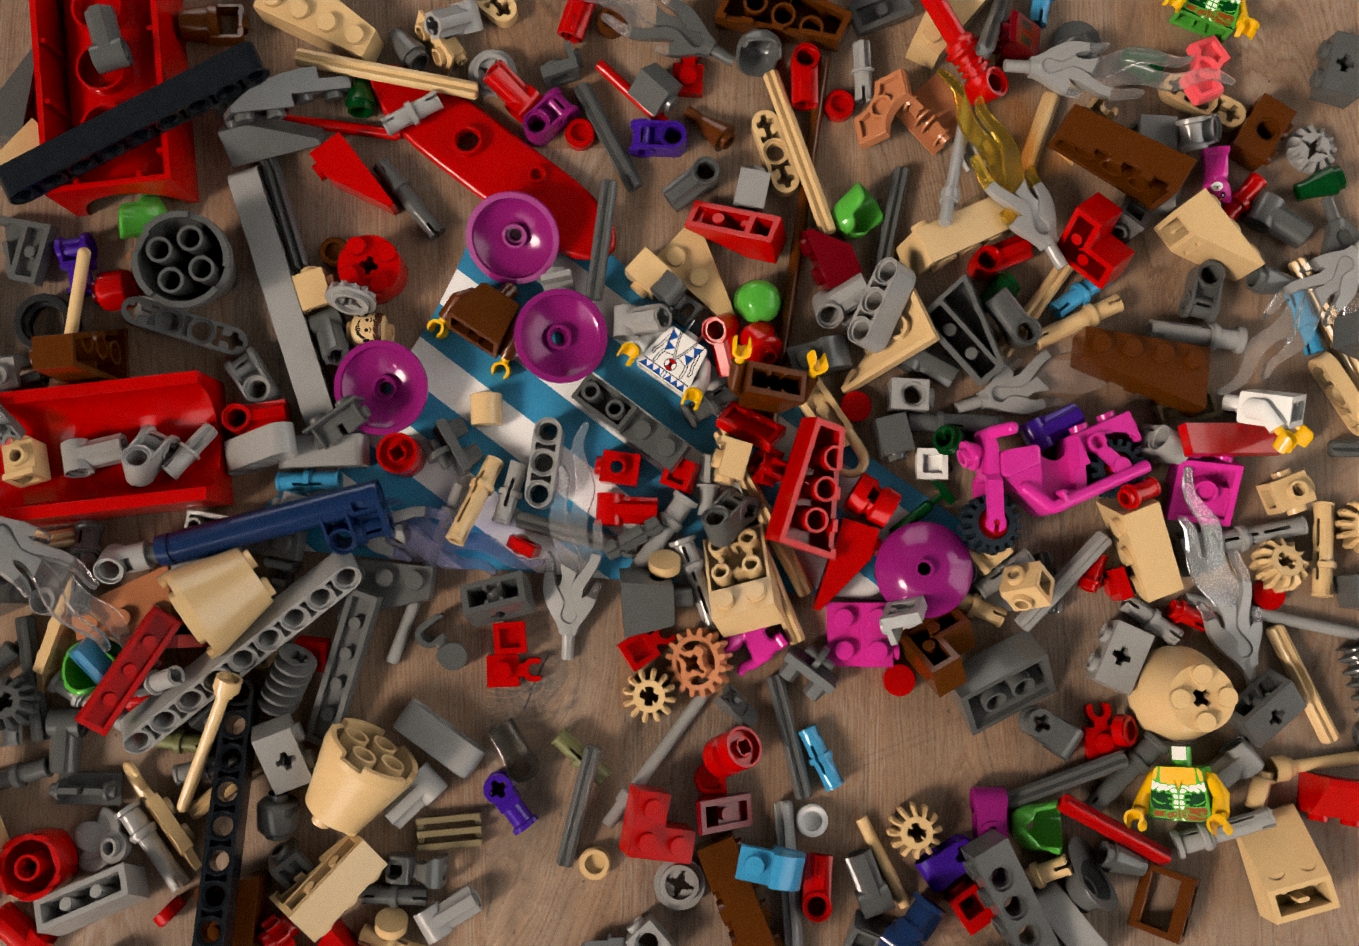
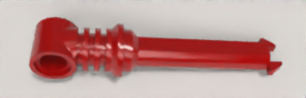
M920 0L947 44L945 49L948 55L945 58L946 61L953 63L954 66L959 65L957 71L958 73L963 72L961 78H967L964 84V93L968 102L974 107L980 108L1005 95L1009 86L1006 74L997 66H988L989 59H983L982 55L977 56L975 53L980 36L975 37L972 32L965 31L947 0Z

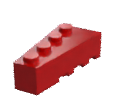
M819 417L801 418L764 539L821 558L836 560L834 537L835 533H838L836 510L837 500H840L841 487H838L839 470H842L845 427Z

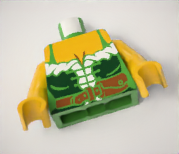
M1164 0L1162 3L1163 6L1169 4L1175 8L1169 18V23L1204 37L1215 35L1220 43L1234 29H1236L1235 37L1245 34L1249 40H1252L1260 26L1257 20L1249 17L1245 0Z
M1189 745L1170 746L1171 764L1154 766V769L1147 774L1138 790L1132 806L1133 809L1126 811L1123 817L1128 829L1131 827L1133 820L1140 819L1138 822L1140 832L1147 829V821L1144 815L1148 814L1149 819L1206 823L1207 829L1215 837H1217L1216 831L1220 825H1223V831L1228 836L1233 834V827L1226 820L1230 816V793L1217 774L1211 771L1209 765H1192L1191 746Z

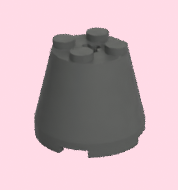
M176 210L162 213L142 227L144 231L138 238L134 251H131V267L139 287L155 301L175 309H194L223 298L235 288L237 284V268L231 245L224 232L211 220L189 211Z

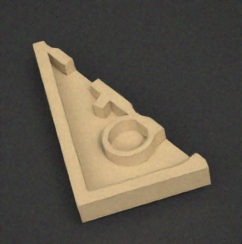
M684 227L657 257L687 286L686 291L714 316L723 313L735 315L705 237Z
M913 287L887 346L879 353L863 351L866 355L857 368L851 369L846 376L843 386L840 387L842 393L847 394L859 389L941 340L916 288Z

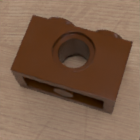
M1264 93L1251 104L1246 112L1244 122L1236 128L1226 146L1230 145L1228 158L1250 172H1254L1261 165L1268 166L1278 152L1275 146L1279 140L1282 142L1293 129L1294 125L1291 124V121L1297 112ZM1258 131L1264 134L1265 139L1259 136Z

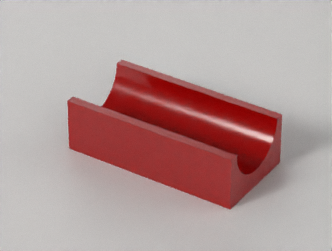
M29 0L39 145L188 70L186 41L182 40L178 19L179 9H183L182 0ZM95 4L111 5L115 9L121 35L128 44L133 57V66L105 74L98 73L92 63L88 50L89 46L92 45L84 15L88 6ZM192 119L44 195L78 217L91 215L90 202L102 197L118 194H156L176 198L187 204L199 203Z
M198 370L0 392V403L26 430L25 435H29L47 445L51 480L24 488H19L2 481V475L5 474L1 446L11 444L12 437H10L5 445L0 443V516L23 521L40 528L75 524L80 520L101 521L187 511V509L197 510L234 505L232 475L227 474L224 442L229 440L228 429L221 421V414L226 407L224 383ZM206 422L218 431V435L199 454L201 459L199 461L196 459L178 480L172 478L162 469L152 483L144 487H135L127 483L122 463L95 469L96 472L88 477L68 478L64 475L60 444L69 439L85 438L93 440L122 433L130 444L137 437L140 430L148 424L156 427L157 431L162 434L179 437L183 443Z

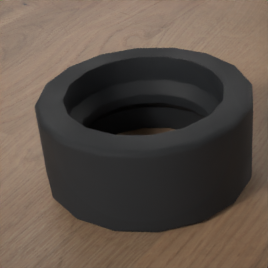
M47 293L32 295L24 300L16 310L13 321L14 331L20 342L29 349L32 347L31 337H34V320L39 312L47 307H55L63 313L64 324L59 334H64L69 302L56 295ZM81 319L78 333L82 331L83 327Z

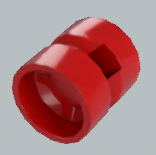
M404 433L386 435L379 442L376 449L379 465L384 470L402 478H410L417 475L423 470L426 463L424 447L417 440Z
M863 472L849 493L843 507L857 516L865 514L867 522L882 530L900 503L902 494L889 486L881 488L879 480Z
M745 726L734 727L706 742L703 748V761L708 771L719 778L730 777L759 763L762 757L761 741L752 729Z

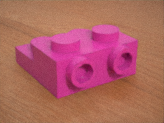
M1234 456L1189 457L1182 464H1170L1166 478L1169 491L1163 516L1168 520L1230 527L1244 466L1233 459Z
M829 602L826 605V646L830 648L826 657L835 663L834 666L893 667V660H899V644L891 646L888 636L883 635L880 629L879 619L883 614L886 603Z

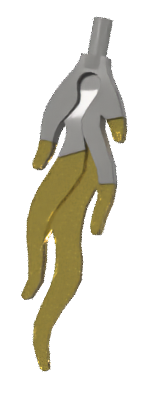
M939 68L936 73L953 93L959 128L965 137L978 149L989 168L990 174L978 154H974L970 158V163L983 190L994 201L1005 208L999 213L1000 218L1014 233L1035 245L1040 252L1045 250L1057 271L1068 265V262L1056 244L1059 238L1056 230L1054 202L1047 188L1040 180L1035 167L1030 165L1025 170V180L1021 155L1016 142L1008 130L986 108L983 97L979 95L974 101L976 114L994 139L988 136L976 121L962 84L948 71Z

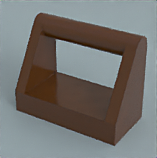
M1148 862L1147 872L1139 879L1127 924L1178 945L1184 943L1201 879ZM1156 872L1181 881L1168 930L1142 921Z

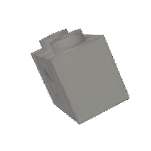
M1109 619L1108 623H1104L1098 633L1097 639L1100 642L1096 652H1092L1086 661L1085 669L1087 673L1085 678L1118 693L1131 695L1155 636L1121 620ZM1114 650H1117V654L1121 656L1119 661L1113 656Z
M290 713L252 727L251 732L252 746L275 796L310 783L313 768L316 765V758L312 749L306 750L302 742L306 740L304 730L300 722L294 723Z

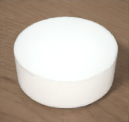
M806 803L796 812L795 822L803 835L817 837L827 829L828 816L820 805Z

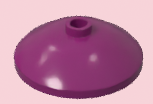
M501 191L485 198L473 210L467 223L466 243L472 260L485 275L501 283L510 282L513 285H520L540 278V275L545 274L550 269L559 251L560 234L553 214L539 199L520 191ZM511 230H520L521 238L513 237Z
M550 289L537 294L523 306L515 321L514 345L521 362L532 374L547 382L558 384L571 383L588 376L600 364L607 347V327L600 310L586 296L573 290ZM553 333L561 335L562 340L559 344L553 342Z
M374 340L358 345L342 359L334 379L336 402L347 395L366 398V401L360 405L365 404L370 409L372 415L368 417V422L357 429L369 434L389 435L408 428L421 415L428 398V378L422 363L408 348L392 341ZM387 382L392 386L389 394L385 393L383 389Z
M915 522L898 528L883 542L876 557L875 577L879 590L887 602L923 595L928 606L924 618H934L950 612L965 598L972 583L973 563L965 543L952 530L937 523ZM927 563L931 569L928 575H921L918 572L919 564Z

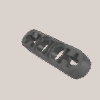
M140 296L128 297L121 305L120 313L122 319L127 324L227 356H237L245 351L248 346V338L244 331L225 323L181 309L171 308ZM135 303H139L142 305L141 310L150 314L152 307L159 309L154 316V326L146 324L149 317L139 315L137 320L130 318L131 312L126 310L127 306L133 307ZM164 313L174 314L179 321L178 327L174 330L163 329L159 323L160 316ZM204 323L210 328V337L207 340H197L192 335V327L195 324ZM216 327L223 330L220 336L229 338L232 334H236L237 341L241 342V346H236L233 350L228 349V343L222 340H218V346L212 345L211 342L216 337Z

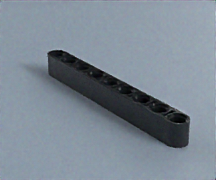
M246 41L239 43L0 165V185L11 204L21 205L31 202L263 83L269 78L270 70L254 42Z
M242 678L241 688L248 686V697L241 702L237 701L236 696L229 700L219 726L192 946H232L255 754L251 743L252 727L258 725L260 708L257 705V698L261 694L259 687L246 678ZM244 718V730L234 735L233 724L238 719ZM235 751H240V763L236 767L231 768L228 762L230 755ZM231 784H235L237 787L236 797L231 801H226L224 796L226 788ZM230 817L233 821V829L228 835L224 836L220 831V826L224 819ZM225 851L229 856V863L225 869L220 870L216 865V859L220 853ZM220 886L225 892V898L217 906L212 901V893L215 888ZM212 922L218 923L221 930L220 936L215 941L209 938L207 932Z

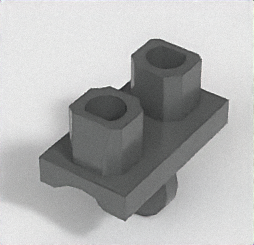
M461 417L448 422L445 418L437 420L435 422L436 427L432 430L437 440L433 439L428 442L432 452L426 459L429 464L439 462L443 470L448 469L452 464L459 478L468 475L470 469L481 461L483 453L476 443L463 449L460 446L458 439L466 436L469 432Z
M810 644L805 651L797 645H791L787 649L779 675L791 683L800 673L807 677L809 681L802 691L813 701H817L826 692L830 695L836 688L835 683L838 680V676L831 672L835 663L826 657L830 651L828 646L824 645L819 651Z

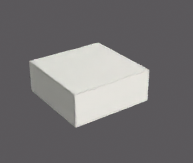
M916 448L915 480H948V455L940 454L936 448Z

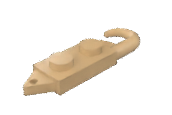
M817 376L818 381L809 399L803 405H799L806 417H819L845 427L844 448L850 445L858 457V465L851 470L842 467L839 473L848 478L858 477L868 468L870 458L868 450L824 383Z
M95 576L93 583V592L95 591L97 586V578ZM72 578L65 587L58 609L53 611L52 617L48 622L44 639L37 652L32 671L36 672L37 690L42 693L47 691L52 678L63 668L62 665L66 652L77 641L75 618L72 612L68 613L67 611Z
M130 760L123 763V770L128 781L180 857L184 856L195 871L202 867L200 860L193 850L194 844L192 840L195 839V836L185 822L181 825L178 823L173 815L177 810L167 796L161 798L158 792L154 794L135 764Z

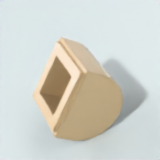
M477 392L470 394L472 427L503 426V397L501 393Z

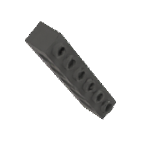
M991 829L960 848L966 859L962 862L968 875L973 880H976L980 888L976 891L983 905L987 909H991L994 915L990 919L996 932L1001 937H1004L1007 946H1060L1006 836L995 829ZM998 868L996 876L991 878L993 871ZM1012 897L1010 904L1005 907L1007 900ZM1026 926L1025 930L1020 934L1021 929Z

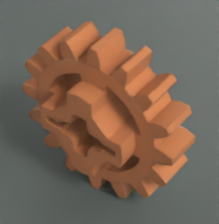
M708 627L688 628L686 632L676 635L678 641L670 642L669 646L674 651L671 654H666L665 658L672 661V665L668 666L666 671L674 672L675 676L672 677L671 682L681 683L679 687L681 693L689 691L690 697L700 695L701 697L711 696L712 693L721 691V684L729 682L730 679L725 672L733 670V666L727 664V659L731 658L733 654L725 653L724 651L728 644L727 641H717L719 632L709 633ZM700 641L699 645L690 646L692 642ZM704 678H708V679H709V680H708L707 682H705V683H699V682H698L699 679H704Z

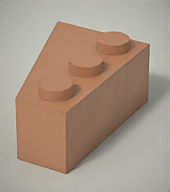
M171 566L160 567L92 599L91 612L84 616L74 615L76 640H83L86 637L100 639L132 635L153 604L182 620L167 596L172 592L169 585L162 588L156 577L170 570ZM183 621L182 625L180 626V628H187V626H186V624L184 623V621Z

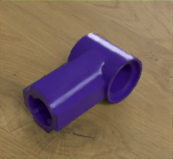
M1072 403L1045 417L1041 415L1019 426L1018 432L1026 446L1036 444L1042 451L1056 444L1057 440L1071 435L1068 429L1085 422V417L1081 409Z

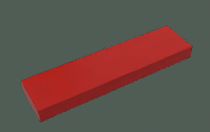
M1183 423L1177 426L1185 457L1278 456L1281 454L1272 446V443L1278 436L1275 433L1270 434L1265 426L1245 423Z
M153 604L77 713L74 721L105 737L183 621Z

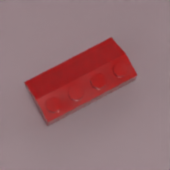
M1300 772L1295 807L1297 810L1308 813L1307 819L1329 823V817L1340 818V824L1359 828V780L1313 772Z

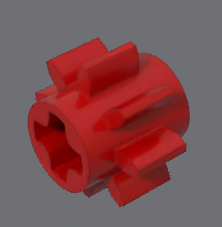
M776 448L770 453L763 450L754 452L749 460V469L755 473L752 480L763 486L766 484L773 487L774 483L781 482L787 466V462L782 460L785 453Z
M273 913L260 924L263 931L257 935V938L263 946H295L297 944L293 938L299 931L285 914L277 919Z

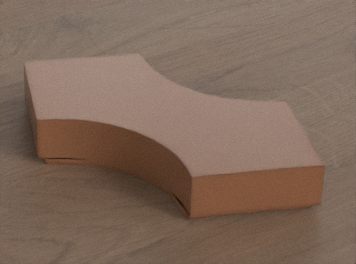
M903 67L875 81V92L869 106L864 112L854 118L858 143L864 150L891 137V124L895 114L904 103L913 98L908 73Z

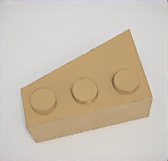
M1106 497L1096 501L1120 561L1125 568L1134 595L1150 603L1183 590V583L1159 501L1150 498L1141 502V505L1135 509L1124 508L1119 503L1117 497Z
M348 835L343 837L319 857L321 863L308 874L301 871L294 877L296 883L283 894L276 891L268 897L314 943L332 929L334 922L339 916L357 902L358 896L368 885L378 880L382 870L388 865L358 835L355 837Z

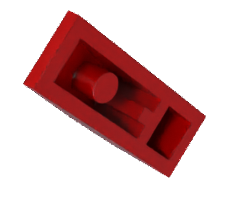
M337 132L309 153L316 162L311 167L322 181L329 179L336 188L395 216L400 213L399 209L340 132Z
M695 200L684 224L686 229L740 255L777 264L787 240L782 217Z
M844 517L839 520L838 533H835L834 537L836 560L827 559L811 609L821 611L871 560L872 555L877 556L882 544V538L878 537L880 529Z

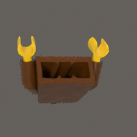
M504 282L498 290L487 283H481L476 288L471 287L455 292L439 312L440 318L432 319L428 322L427 330L433 332L436 326L440 325L441 330L436 335L437 339H445L450 329L496 359L500 355L501 360L492 365L491 373L495 375L497 367L503 365L506 368L503 380H506L512 372L509 362L514 361L517 353L514 345V326L520 306L514 299L519 295V291L512 283Z
M735 335L732 339V354L735 358L731 359L727 385L732 393L739 397V406L772 413H783L807 402L818 381L817 375L823 374L828 370L827 357L823 353L822 357L817 360L816 351L811 350L807 354L809 371L751 360L747 362L745 359L749 358L752 354V339L749 337L748 343L741 346L737 344L738 335Z

